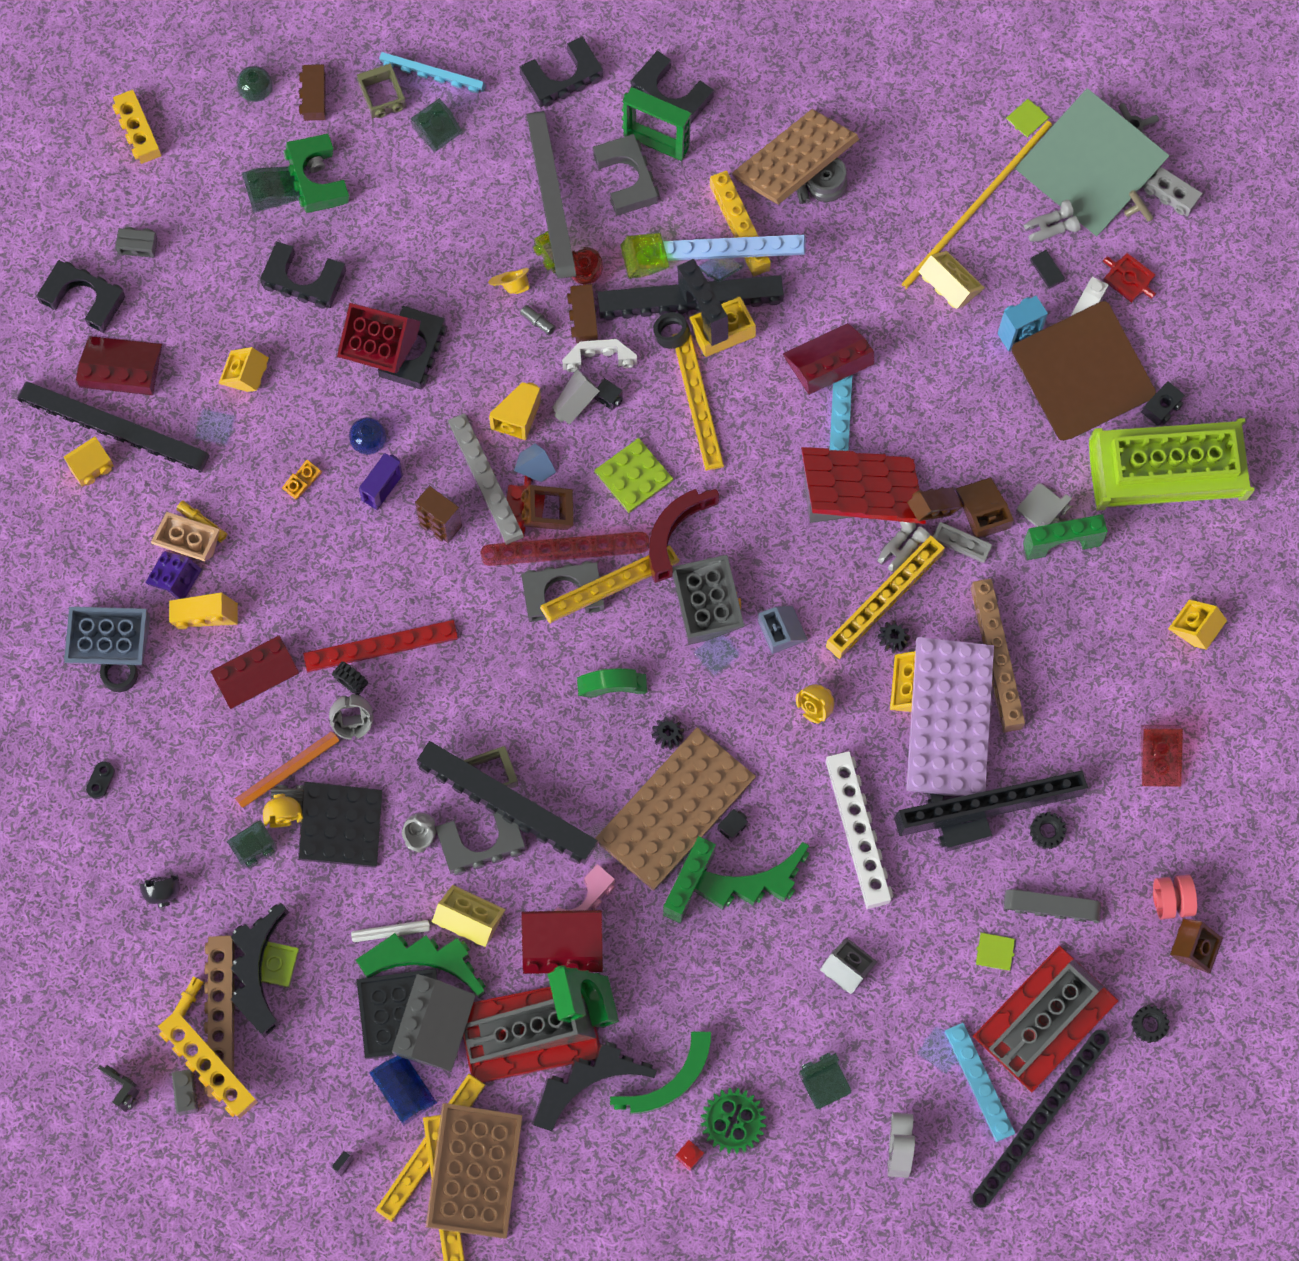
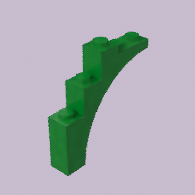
M802 841L795 852L781 864L755 875L742 877L722 876L704 870L694 892L722 910L725 906L729 907L735 898L732 896L733 894L752 906L756 902H761L765 895L763 890L782 902L786 898L790 900L796 891L793 888L795 882L790 878L794 879L800 870L797 866L800 862L804 863L810 854L807 852L809 845Z
M394 933L356 959V963L367 978L400 966H429L457 977L478 998L485 994V984L480 977L475 978L472 973L475 970L469 961L464 962L469 958L468 951L470 949L464 940L460 942L458 938L437 951L439 946L433 938L429 940L426 935L406 949L408 944L402 936L398 937Z

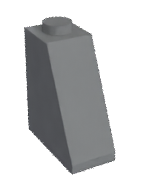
M578 369L574 372L552 407L556 412L554 416L562 423L565 420L569 425L599 393V390L592 381Z

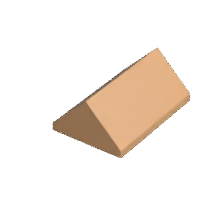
M166 512L151 544L206 561L213 557L220 529Z

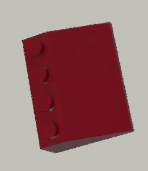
M349 303L337 357L397 373L417 339L421 321Z
M849 323L783 353L784 358L808 395L875 364L874 350L867 340Z
M89 336L80 358L76 375L79 388L153 396L162 344Z
M602 910L521 912L523 974L551 973L558 966L577 968L581 971L588 970L590 973L603 972Z

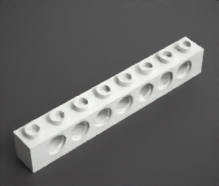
M849 751L828 756L826 758V765L866 909L890 904L893 893L891 887H887L885 880L888 879L886 868L881 866L880 861L883 860L880 849L876 848L877 836L875 830H871V814L866 812L865 809L867 801L865 794H861L860 786H862L860 776L856 775L854 770L857 767L854 756L851 757ZM847 771L849 773V777L843 778L840 776L839 772ZM851 789L855 795L847 796L844 791ZM855 807L860 813L853 815L849 809ZM862 826L865 832L857 833L855 827ZM866 844L870 847V851L863 852L860 846ZM865 864H874L875 870H867ZM878 882L881 888L875 890L870 886V883Z

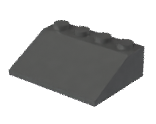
M728 555L673 566V581L688 645L705 642L744 627Z
M417 974L392 1049L393 1055L452 1072L476 995L436 979Z

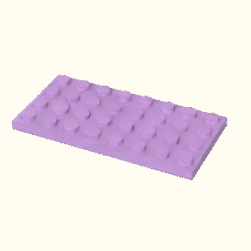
M917 637L906 791L959 797L985 791L994 645Z

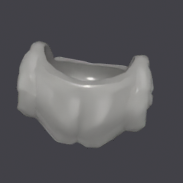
M421 812L407 818L402 829V837L408 849L421 853L433 843L437 832L433 817Z

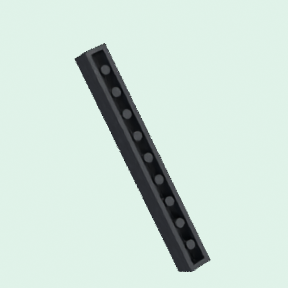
M781 275L708 281L720 304L741 297L745 305H751L752 307H759L766 303L774 306L783 302L784 292ZM678 284L598 291L600 319L604 318V320H613L615 317L629 319L634 315L649 317L652 314L659 313L663 315L669 312L685 314L689 310L700 312L695 300L688 304L685 302L679 291Z
M430 740L417 759L418 768L426 774L430 772L436 776V780L443 784L447 782L452 785L454 791L460 794H467L468 798L476 804H479V802L484 804L489 812L493 814L499 813L506 822L510 824L514 822L519 825L520 830L527 834L531 832L536 835L538 841L544 844H551L553 849L560 854H568L570 859L577 864L583 863L585 865L597 846L598 840Z
M1081 770L902 809L897 812L894 820L899 836H905L1082 797L1087 791L1088 785Z

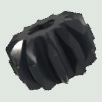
M895 620L892 625L886 622L885 627H880L879 631L881 633L877 636L881 640L879 645H886L885 652L892 648L891 652L893 654L896 648L899 652H902L903 647H908L909 643L907 641L911 638L907 634L909 629H902L904 624L900 623L898 626ZM891 634L897 635V639L894 640V637L892 639Z
M665 716L664 722L657 720L658 726L652 727L654 731L652 738L656 739V745L662 742L661 749H664L667 744L669 750H672V743L678 747L679 741L684 739V736L681 735L684 733V728H680V721L675 723L674 717L671 718V721H668V718ZM665 730H669L671 736H667Z

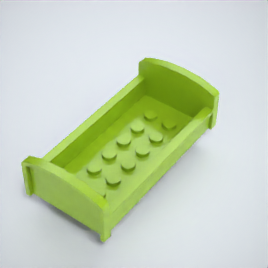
M1239 418L1235 422L1103 431L1102 428H1095L1089 438V458L1097 511L1114 506L1238 498L1239 501L1248 500L1255 490L1254 487H1250L1242 428L1245 418Z

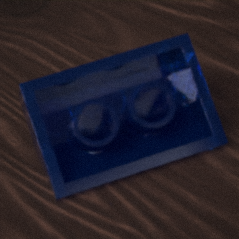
M396 1056L369 1072L403 1126L437 1104L409 1059Z

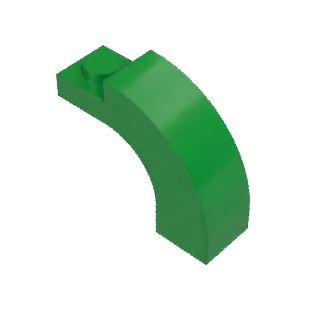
M605 669L577 677L578 696L595 698L611 692L648 693L646 674L636 673L635 669Z

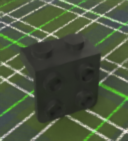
M99 1065L97 1069L122 1085L112 1103L124 1112H127L128 1109L131 1110L137 1102V1099H135L139 1093L136 1089L137 1084L124 1075L120 1078L121 1074L112 1067L106 1065L104 1068Z

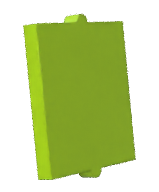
M1026 99L1006 119L1015 126L1016 130L1021 131L1028 138L1049 117L1040 110L1039 106Z
M980 933L979 945L976 947L978 951L976 965L1010 971L1012 957H1014L1015 939Z

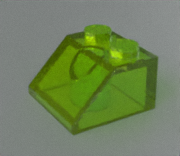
M661 233L627 236L620 244L629 279L649 276L670 267Z

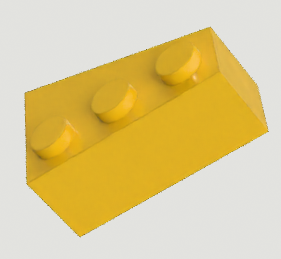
M222 592L169 601V623L176 626L177 629L238 625V603Z

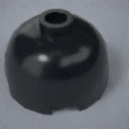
M170 875L171 878L167 879L166 877H157L145 880L144 883H139L142 897L150 904H158V908L169 906V901L174 900L180 891L178 875Z

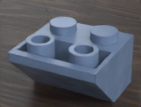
M777 606L758 613L757 621L772 654L808 640L793 606Z

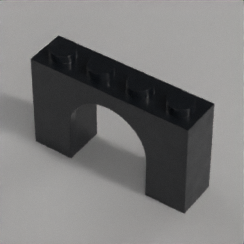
M583 36L567 43V52L577 67L575 74L567 80L555 81L548 78L543 73L536 59L519 66L520 75L540 108L543 106L549 107L555 100L559 98L565 99L570 93L574 91L580 92L591 83L597 84L603 78V69Z
M656 51L632 78L631 87L690 112L692 123L714 98V89L699 80L684 97L672 99L664 96L658 90L657 85L671 69V60L659 51Z
M276 241L260 278L263 288L269 292L279 291L285 297H297L303 303H308V301L315 303V306L321 309H325V307L331 309L347 271L345 263L328 258L321 275L316 281L307 285H299L292 282L287 276L295 256L294 247Z
M692 259L678 265L679 291L687 304L694 300L696 301L703 320V332L711 346L727 340L728 316L696 261Z
M58 260L36 295L39 303L56 310L69 290L78 286L89 287L96 292V300L85 317V321L89 327L104 333L126 297L123 288L117 284L111 285L107 283L102 277L97 276L96 278L85 269L79 270L70 262L65 261L64 263Z
M402 306L400 316L421 321L418 335L425 340L426 348L416 359L404 360L397 373L382 369L377 371L381 378L421 390L422 386L428 382V370L434 366V354L440 351L441 342L439 341L441 336L446 335L448 326H446L445 318Z
M926 793L928 797L926 804L942 801L945 795ZM987 818L937 828L940 834L938 842L941 848L944 847L945 852L988 841L992 838Z

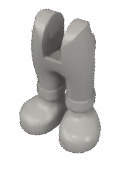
M1068 199L1061 203L1059 211L1056 210L1052 213L1038 216L1023 225L1025 231L1037 227L1041 229L1028 237L1030 242L1051 238L1057 234L1064 233L1065 230L1072 232L1080 231L1079 221L1076 216H1073V207ZM1066 218H1068V219H1067L1066 221H1064V222H1060V223H1057L1056 225H1052V226L1047 227V225H1049V224H1051V223L1058 222V221H1060L1061 219H1066Z
M900 522L901 531H898L896 536L886 544L877 561L883 564L893 554L896 558L891 562L888 570L893 572L910 557L913 550L918 547L917 544L924 543L930 536L924 528L918 527L912 538L899 550L902 543L916 529L915 523Z

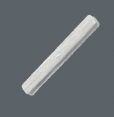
M428 920L362 929L352 931L351 937L353 942L387 938L394 933L400 936L430 931V924Z

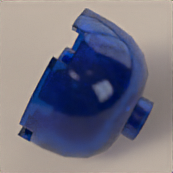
M372 417L359 418L352 424L349 431V440L353 449L366 455L375 454L380 451L387 437L383 425Z

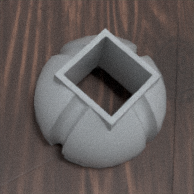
M361 695L341 696L330 708V725L334 732L344 739L352 740L353 736H356L357 739L361 738L369 731L373 723L372 707ZM360 707L361 715L343 717L341 709Z

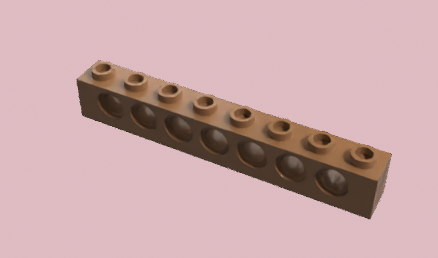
M992 578L973 581L970 589L982 642L985 645H994L992 686L1003 733L1022 730L1025 720Z
M209 936L208 942L205 943V954H208V962H205V974H208V982H205L204 986L205 994H208V1002L204 1004L205 1014H208V1022L204 1023L205 1034H208V1042L205 1043L215 1054L224 1053L222 1062L234 1074V1003L231 1001V998L233 997L235 987V973L231 967L235 961V942L231 936ZM217 954H224V959L221 962H215ZM219 973H223L224 979L220 982H216L215 976ZM224 993L222 1001L216 1002L214 1000L216 994ZM217 1013H224L222 1021L216 1022L214 1020ZM217 1033H224L222 1041L216 1042L214 1040ZM210 1061L204 1062V1071L211 1067ZM224 1078L221 1082H215V1085H222ZM210 1085L204 1086V1094H207L209 1099H216L211 1094L214 1091ZM234 1091L228 1094V1099L234 1098Z

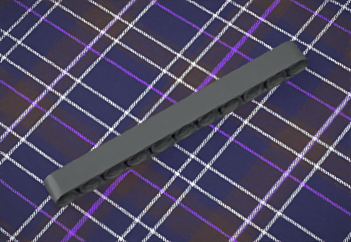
M545 112L526 113L557 279L576 276Z

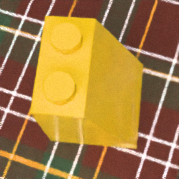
M522 382L490 412L491 429L526 441L541 403L540 387L531 382Z

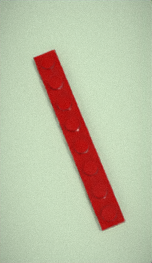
M454 620L305 652L303 655L308 673L338 666L342 661L347 664L457 640L458 637Z

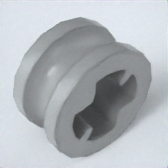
M314 157L307 162L311 173L321 171L326 167L322 157Z

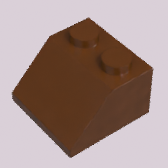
M1183 919L1170 955L1181 963L1210 974L1223 937L1202 921Z

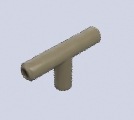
M1132 190L1129 195L1136 205L1125 210V216L1129 217L1141 211L1148 222L1153 220L1152 214L1137 192Z

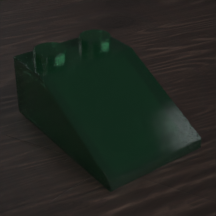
M288 167L256 168L242 172L253 213L299 201L300 194L299 191H295L294 176L290 175Z

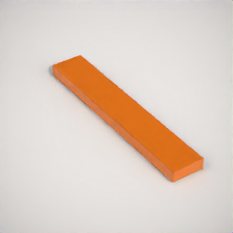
M331 731L241 793L235 800L244 808L338 743L339 739Z

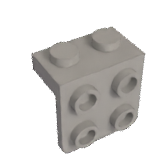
M1037 484L1018 506L1017 511L1036 527L1059 522L1058 518L1061 514L1065 515L1071 508L1069 504L1072 498L1065 494L1060 499L1044 485Z

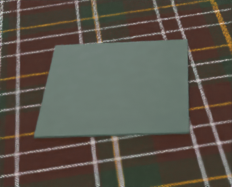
M1086 88L1015 169L1060 207L1061 203L1068 199L1073 207V216H1076L1079 223L1097 237L1131 200L1129 193L1132 190L1138 192L1170 155Z

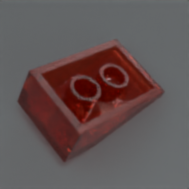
M1141 725L1142 786L1181 787L1182 727L1180 725Z

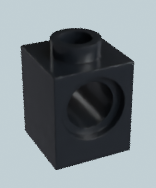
M604 378L597 387L599 393L594 399L601 404H606L607 408L613 410L615 406L619 407L622 403L623 390Z
M733 809L721 821L717 830L730 842H733L740 834L739 831L742 832L747 827V817L741 811L737 812Z

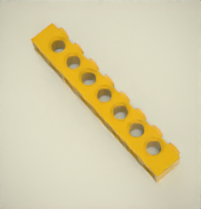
M930 535L827 640L826 648L841 659L943 555L945 547Z

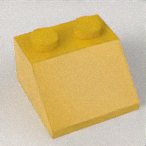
M253 347L230 351L218 384L246 392L257 391L261 384L262 375L267 368L269 357Z
M96 436L64 456L70 471L82 487L93 484L96 480L95 478L101 474H108L114 466Z
M1188 600L1168 629L1194 647L1207 650L1227 622V619L1217 606Z

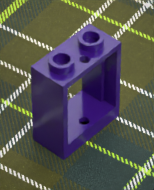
M384 453L359 487L361 500L376 510L379 509L403 476L400 460L396 456Z

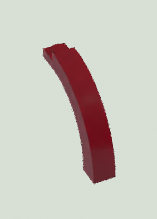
M696 489L686 492L672 501L659 515L652 529L649 543V565L655 583L673 576V567L668 557L667 547L674 530L692 514L718 505L719 493L717 489L706 490L701 494H698Z

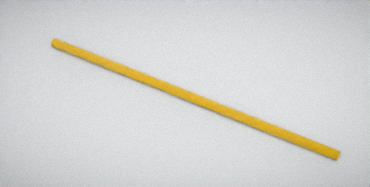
M1045 122L901 284L903 287L905 286L907 289L920 275L918 271L928 258L939 253L1052 127L1051 122Z

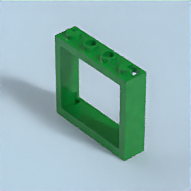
M631 87L629 92L624 94L622 100L623 136L626 137L634 134L636 140H639L641 144L679 161H683L690 147L691 113ZM636 109L676 126V139L637 123Z

